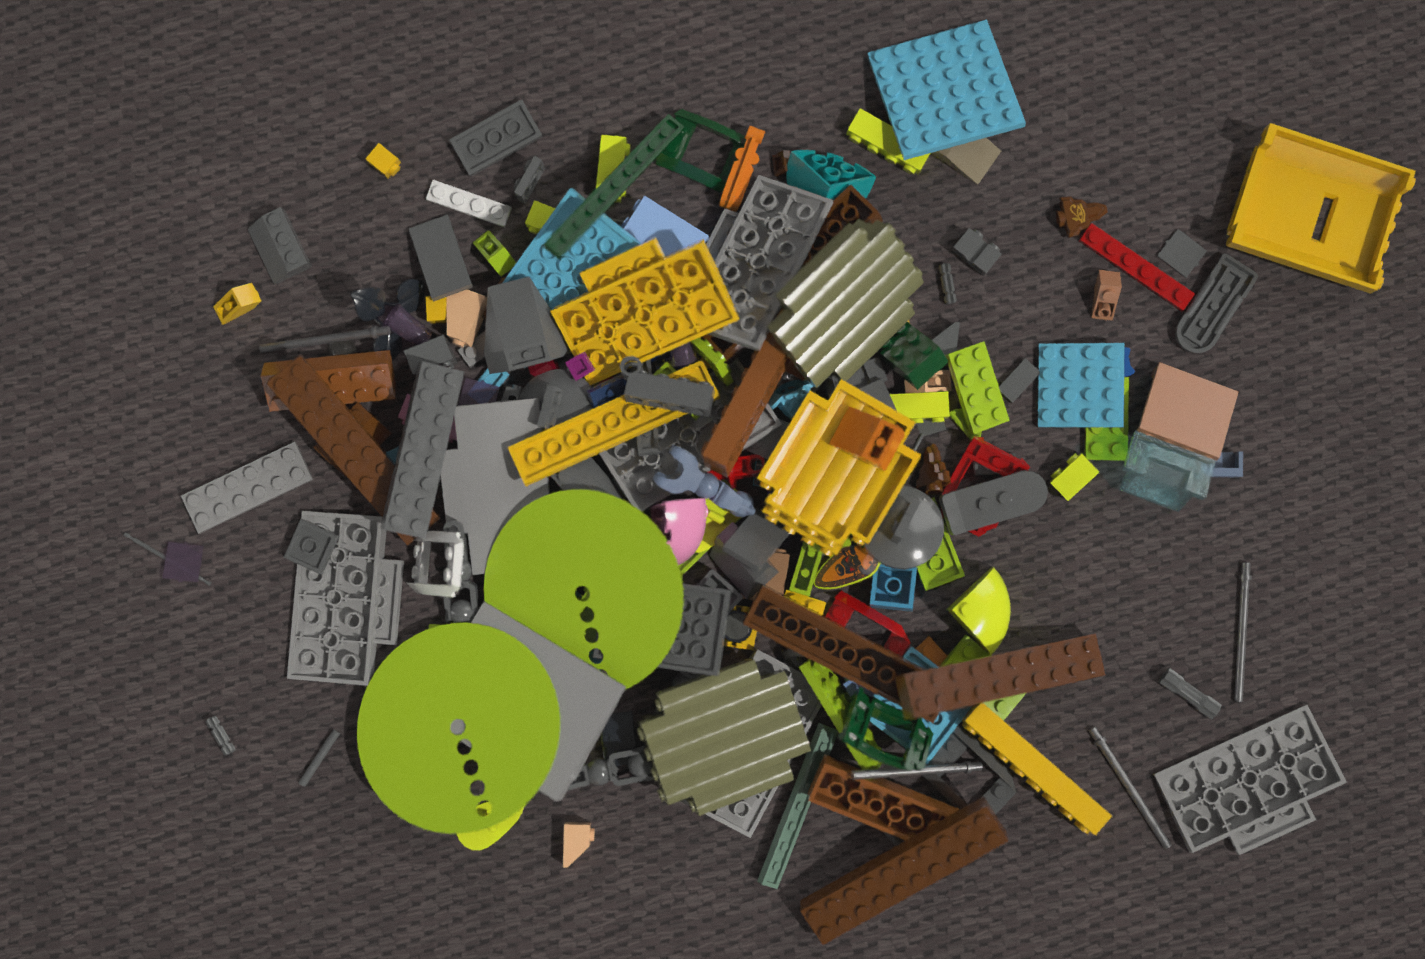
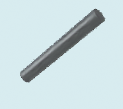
M335 729L332 730L298 783L306 787L340 735V732Z

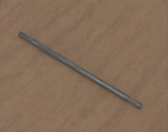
M126 532L124 533L125 537L130 538L133 542L144 547L150 552L156 554L157 556L173 564L174 566L178 567L184 572L190 574L196 579L205 582L208 586L212 584V582L203 579V577H201L200 575L189 570L183 565L177 563L176 561L160 553L159 551L155 550L149 545L143 543L137 538L130 536V534Z

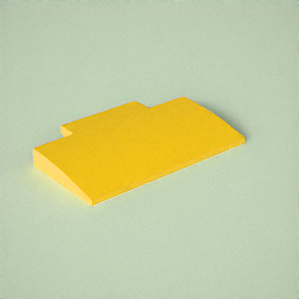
M655 237L587 268L579 274L588 292L557 305L550 311L573 356L576 357L582 352H586L594 366L595 371L584 376L590 385L620 373V364L625 357L635 356L642 363L739 320L730 295L704 239L665 256ZM630 360V361L626 362L625 365H626L627 363H629V362H636V361Z

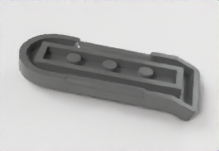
M1223 254L1177 323L1175 337L1179 346L1192 354H1200L1210 350L1220 338L1221 333L1244 298L1248 295L1258 278V274L1230 255Z
M1022 470L948 492L939 497V502L950 535H959L1040 509L1047 499L1048 490L1045 481L1039 474L1029 470Z

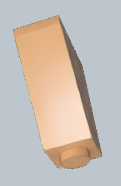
M464 290L447 297V336L452 339V344L461 348L464 345L472 347L484 319L482 315L487 306L486 296L470 290Z

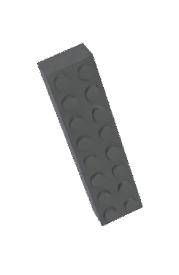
M423 361L418 362L380 529L426 539L464 371Z

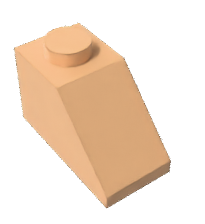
M939 370L918 390L905 380V392L951 391L950 370Z
M566 822L564 824L563 868L570 866L590 846L591 841H594L595 828H591V823Z

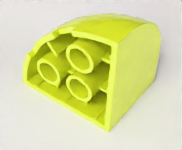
M993 566L946 609L990 655L1002 643L1010 621V599L1003 579Z

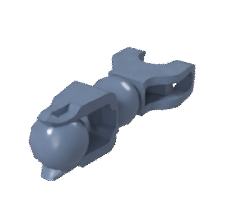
M674 444L670 447L669 453L678 461L677 470L669 475L657 472L652 479L657 485L673 494L682 493L687 490L692 491L699 498L709 499L717 506L728 509L731 514L737 517H745L755 513L754 500L748 492H736L722 480L717 479L714 474L703 473L698 469L696 458L689 451Z

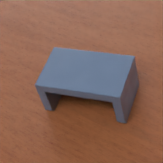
M1243 451L1221 452L1220 458L1213 465L1203 464L1196 459V477H1243Z

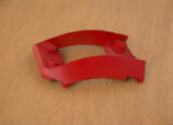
M974 436L950 478L951 483L945 487L942 495L957 489L973 460L1002 476L1022 470H1029L1030 466L1022 457L1018 459L986 442L984 437ZM998 523L968 532L979 537L987 531L996 528Z
M842 590L834 597L835 601L826 614L827 618L846 626L853 612L857 611L892 632L884 645L885 648L900 656H903L908 650L911 642L902 625Z

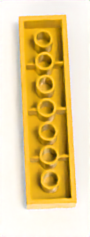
M984 703L973 705L962 719V726L973 735L977 733L979 735L978 740L989 749L993 747L995 749L994 754L1005 763L1009 761L1012 764L1009 768L1021 777L1025 775L1028 778L1025 782L1038 792L1042 790L1044 793L1041 796L1054 806L1058 804L1060 807L1057 810L1070 820L1074 818L1076 821L1073 824L1087 835L1089 832L1096 835L1112 817Z

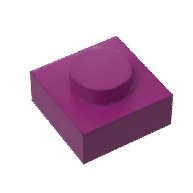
M582 352L565 362L575 381L595 371L586 352Z

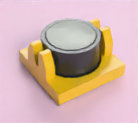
M736 605L728 614L724 646L754 650L757 631L743 624V619L750 607Z

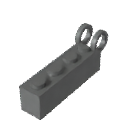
M635 356L625 357L621 361L620 369L624 380L627 381L624 393L626 402L710 417L715 395L714 386H711V384L702 381L693 383L686 378L671 379L664 374L649 375L643 371L641 361ZM630 360L636 361V362H629V363H627V364L625 365V363L628 362V361H630ZM635 366L638 368L633 373L626 372L629 367Z

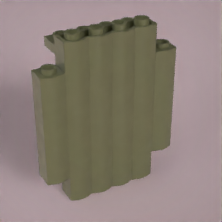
M859 219L853 225L849 223L775 295L785 310L767 328L805 380L816 388L831 373L839 381L842 379L846 382L915 314L912 308L914 304L908 298L924 283L921 277L923 273L918 267L913 265L914 259L909 253L904 251V243L895 237L894 233L896 231L889 223L884 224L876 220L871 224Z
M752 658L721 668L719 676L705 674L656 692L657 699H654L658 712L661 711L662 713L655 716L651 713L642 716L643 720L638 722L640 728H637L640 740H644L647 747L644 749L645 756L648 761L651 760L653 768L650 769L654 781L658 780L660 786L657 789L660 800L670 805L690 797L691 799L688 800L689 807L698 816L794 780L788 760L811 751L785 671L779 669L760 676L755 660Z

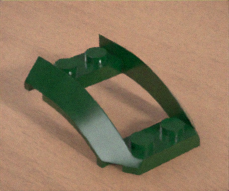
M680 109L674 115L676 116L675 119L684 126V129L657 157L656 165L699 182L718 193L724 191L733 163L737 161L735 152L738 148H744L746 143L745 137L715 121ZM696 126L734 142L719 178L681 161Z
M858 688L848 700L851 703L842 733L837 736L857 751L883 764L903 770H923L934 735L930 727L926 728L922 722L923 718L917 717L904 720L903 711L887 705L874 696H868L863 692V688ZM871 717L888 725L911 731L903 759L887 754L864 742Z

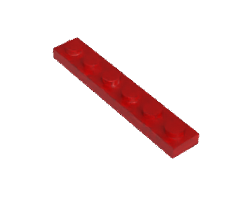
M1093 223L1089 225L1079 242L1180 311H1184L1195 295L1194 292Z

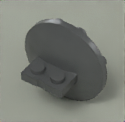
M554 369L534 377L526 384L519 396V400L540 398L541 411L537 426L543 428V431L593 409L586 391L592 388L591 385L584 378L575 381L568 370Z
M903 486L869 545L864 543L863 546L873 559L889 568L905 570L921 566L934 556L941 545L944 534L941 512L935 502L925 493L912 487Z

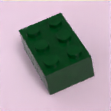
M906 322L877 351V354L886 365L917 390L949 362L940 347L909 322Z

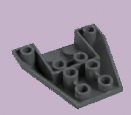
M529 276L488 287L484 355L489 374L524 368L551 361L571 353L564 336L550 312V307Z

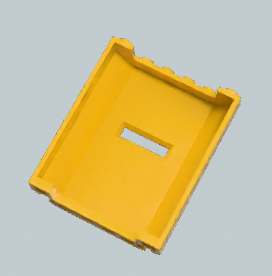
M1272 123L1267 125L1261 134L1260 144L1255 146L1227 229V235H1230V237L1226 241V246L1370 294L1380 289L1384 282V277H1382L1384 270H1381L1383 261L1381 259L1383 253H1386L1389 247V241H1387L1389 234L1393 232L1396 225L1394 218L1402 206V202H1400L1401 196L1414 187L1416 181L1414 178L1415 171ZM1324 197L1333 201L1321 239L1318 241L1312 239V235Z

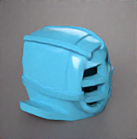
M802 379L786 382L774 391L769 400V406L772 410L777 406L784 415L792 420L808 392L811 391L810 388L814 386Z

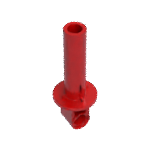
M757 454L738 457L728 478L713 470H710L708 473L714 474L720 480L727 479L732 489H736L737 479L759 476L766 461ZM755 461H762V467L759 470H752V464Z

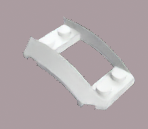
M427 531L426 539L417 537L414 540L417 541L413 552L414 558H416V565L412 568L414 583H406L417 594L455 597V591L459 590L461 582L463 540L460 539V533ZM431 542L450 543V546L446 549V560H448V568L444 571L446 586L427 584Z

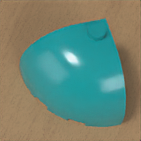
M815 150L791 151L787 164V185L833 201L850 185L866 199L873 187L876 176L857 163L853 166L844 162V157L828 152L826 156L815 154Z

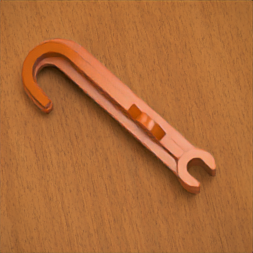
M749 126L744 148H738L735 152L737 161L733 163L720 200V207L734 212L738 210L754 170L752 165H756L759 162V155L755 152L758 144L762 142L765 131Z

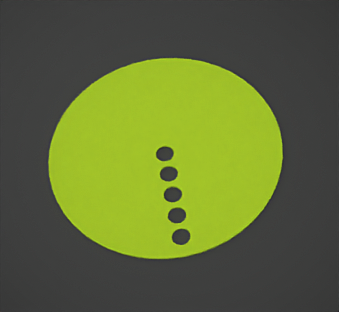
M572 489L551 493L529 503L506 523L497 536L489 554L485 570V602L596 669L605 670L608 676L625 685V689L637 684L656 669L668 654L679 631L684 603L683 584L678 562L671 546L667 544V539L648 516L625 500L607 493L586 489ZM585 586L590 592L588 600L580 601L576 598L575 590L577 587ZM583 607H590L594 611V619L591 622H585L581 619L580 610ZM592 627L598 631L599 638L595 643H590L585 639L584 633L587 628ZM594 648L600 649L604 656L603 661L599 664H595L589 659V652Z
M451 623L436 626L414 635L393 650L378 667L366 688L357 723V742L361 764L370 785L378 797L390 810L407 822L426 830L449 834L469 833L489 828L506 820L525 806L536 794L549 774L556 756L560 737L559 702L551 678L543 664L527 646L515 637L496 628L475 623ZM456 719H461L465 723V731L460 735L453 734L450 728L451 723ZM463 739L469 740L472 744V750L467 755H461L457 751V744ZM473 759L478 763L479 768L476 774L469 776L464 772L463 766L466 761ZM475 780H481L485 784V791L480 796H474L470 792V785ZM483 800L488 801L492 806L490 814L485 817L480 816L476 810L478 803Z

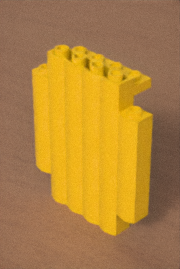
M842 379L828 401L809 391L757 477L761 482L760 486L769 492L772 489L775 490L765 501L767 503L763 509V513L766 514L765 519L773 524H776L777 521L785 525L783 529L792 535L795 532L802 535L801 540L810 546H813L814 543L821 547L820 551L829 557L832 554L838 555L849 535L853 536L851 540L863 546L866 543L869 545L921 457V454L903 445L915 426V421ZM849 406L900 427L905 433L885 472L829 444Z

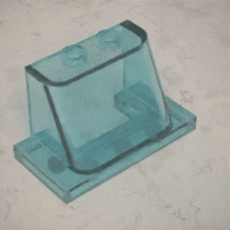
M1135 431L1132 435L1123 466V471H1126V474L1122 479L1119 490L1179 512L1192 497L1201 500L1206 498L1216 460Z

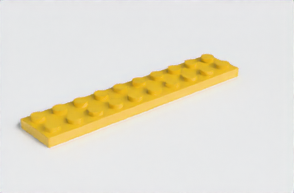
M703 360L667 375L671 379L686 378L693 383L707 382L714 386L715 395L713 402L720 399V395ZM623 395L509 446L508 449L526 487L687 413L626 402Z

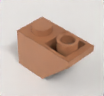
M1099 270L1094 290L1092 318L1113 320L1122 288L1120 272Z

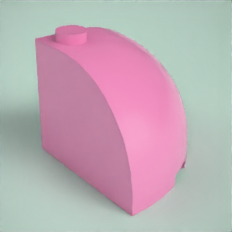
M680 500L650 507L651 521L667 539V544L671 546L678 565L684 563L697 551L703 539L706 517L708 516L706 500Z

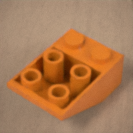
M849 406L829 444L885 472L905 433L900 427Z

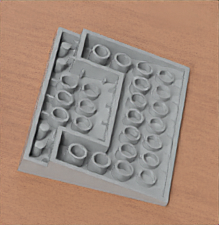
M483 602L471 623L486 625L504 631L527 646L543 664L555 688L560 710L559 745L550 772L539 788V791L555 801L562 800L571 782L575 781L626 686L487 602ZM456 719L451 723L452 733L460 735L465 731L463 720ZM461 740V742L472 748V744L469 740Z

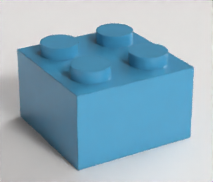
M880 564L877 572L873 574L870 607L913 612L917 567L901 570Z

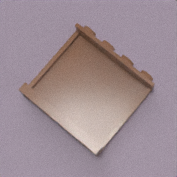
M1159 362L1152 372V384L1139 426L1133 435L1139 437L1144 442H1153L1163 449H1171L1179 452L1184 457H1193L1203 464L1213 465L1220 458L1238 391Z

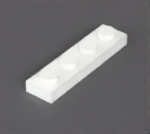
M436 180L432 181L426 197L427 201L502 227L506 226L512 209L510 206Z

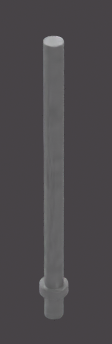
M372 326L371 329L261 344L259 349L261 353L368 337L376 339L382 335H389L391 330L389 326Z
M1242 563L1241 575H1239L1241 588L1234 701L1243 702L1249 583L1252 580V576H1250L1251 563Z
M1096 726L1091 728L1089 733L1095 740L1093 743L1100 748L1163 848L1168 849L1172 844L1105 742V736H1101Z
M964 761L958 764L925 766L923 770H903L899 768L858 770L851 772V778L855 780L952 772L968 774L971 771L982 770V763Z

